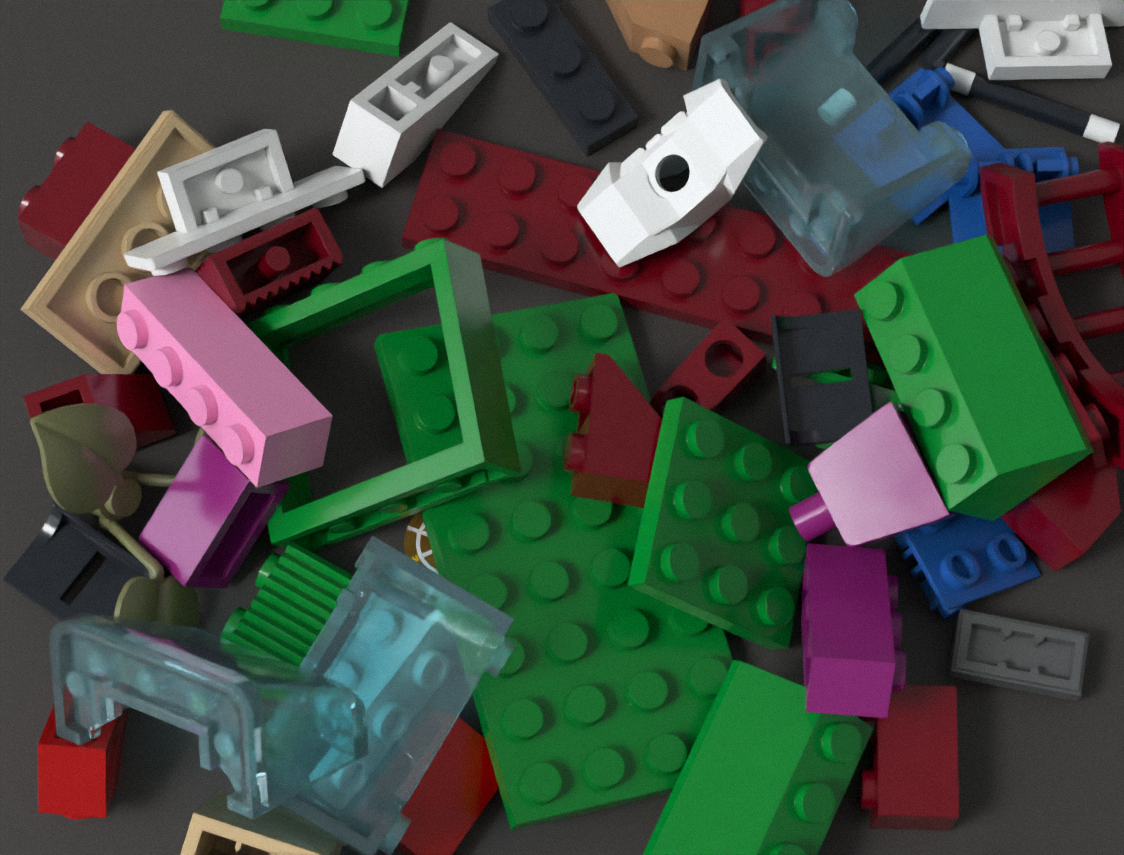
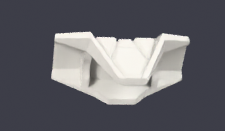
M720 78L683 95L687 112L680 111L661 129L662 134H656L647 142L646 150L638 148L624 162H608L577 205L579 212L619 268L678 243L732 199L768 139L765 132L754 124L731 93L729 83L725 79ZM689 167V179L682 189L676 192H668L662 187L659 179L679 174Z

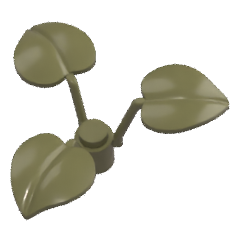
M74 404L44 412L31 418L30 424L39 446L43 475L52 499L59 507L76 514L90 513L99 516V529L110 532L149 571L150 578L138 576L125 583L117 599L113 620L115 644L122 670L132 684H145L175 662L193 640L199 622V600L194 587H184L173 575L164 578L163 566L118 523L120 519L132 515L139 507L142 496L141 486L170 487L176 475L142 474L124 470L135 455L137 439L129 418L115 408L100 404ZM200 427L197 433L194 446L200 438L201 434L208 435L202 427Z

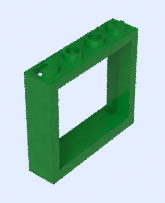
M447 238L427 239L416 244L414 251L392 261L384 260L368 264L362 269V274L342 283L320 285L311 291V296L291 305H278L262 311L261 318L246 324L291 372L288 348L435 286L463 443L315 501H312L308 471L285 478L291 486L268 521L271 544L287 548V545L293 541L313 553L521 473L479 253L455 244Z

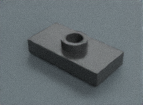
M960 609L956 618L948 677L1077 701L1082 691L1089 633Z

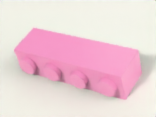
M191 267L183 268L167 275L154 276L124 284L121 313L117 317V332L122 344L135 353L153 373L158 384L166 388L186 409L191 420L206 431L223 450L228 461L237 466L257 488L323 466L333 415Z

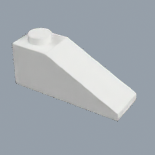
M448 23L350 100L332 155L351 168L362 169L364 177L381 188L384 187L418 158L434 138L436 130H441L493 67L499 54L453 23Z

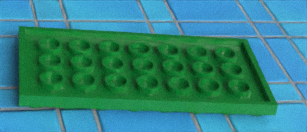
M615 293L492 314L521 473L421 511L511 831L671 794L733 661L722 628L627 586L644 508L570 496L573 472L563 470V459L570 432L577 433L579 413L569 411L570 393L575 375L577 373L585 374L596 352L608 354L647 402L650 403L651 401L618 295ZM442 323L379 334L374 343V348L407 464L463 443Z

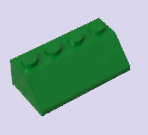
M982 235L900 258L854 294L948 511L995 521L1094 452L994 237Z
M733 660L642 855H818L874 728L857 716L806 712L804 686L743 661Z

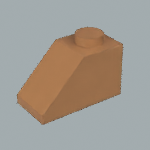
M605 0L630 51L639 54L642 59L654 66L662 68L673 66L687 71L712 12L713 0Z

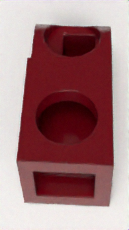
M724 317L664 382L649 404L662 419L666 401L685 397L718 414L721 410L724 411L746 387L750 389L766 372V354Z

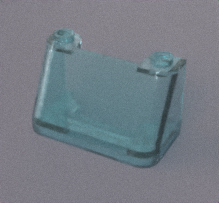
M778 0L702 36L691 92L720 78L725 79L729 83L731 93L754 124L768 136L742 182L809 266L817 274L829 277L851 266L961 180L968 170L973 153L970 151L964 136L957 129L950 128L943 122H932L922 127L919 132L855 57L852 51L858 29V17L848 0Z
M372 536L355 563L354 567L357 568V571L347 587L348 590L343 588L337 598L334 611L269 717H264L259 725L258 733L261 739L259 741L254 739L251 744L245 742L229 768L228 776L231 785L359 855H377L379 850L392 855L412 822V819L401 814L484 673L486 672L497 678L517 643L506 637L514 621L512 617Z
M81 612L56 624L50 633V656L57 736L81 746L100 736L101 725L121 716L122 711L130 707L197 734L199 736L200 767L209 771L217 767L223 770L235 789L234 793L227 796V808L250 819H256L368 755V725L364 703L355 692L340 682L190 626Z

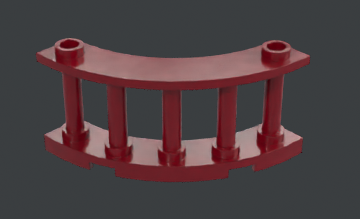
M1110 141L1098 143L1099 170L1035 182L1034 173L1002 162L980 166L981 194L987 235L994 237L997 246L1002 248L1003 256L1007 257L1015 270L1022 288L1019 290V293L1025 305L1028 306L1034 303L1040 311L1051 336L1044 341L1053 356L1063 352L1070 361L1080 383V387L1075 389L1074 392L1084 407L1093 402L1100 411L1111 436L1103 441L1106 459L1124 469V369L1107 373L1084 342L1124 332V306L1072 317L1066 309L1054 277L1115 264L1119 265L1124 279V146ZM1103 194L1111 240L1047 253L1040 226L1039 207Z

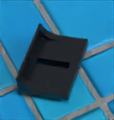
M860 309L803 316L771 315L785 448L837 442L873 414ZM851 370L852 381L791 388L790 377Z
M54 501L50 515L43 528L3 580L7 585L108 655L116 645L113 622L114 611L123 586L134 577L144 576L150 578L148 569L137 558L69 511L59 507ZM100 554L106 558L69 606L64 603L63 599L96 557Z

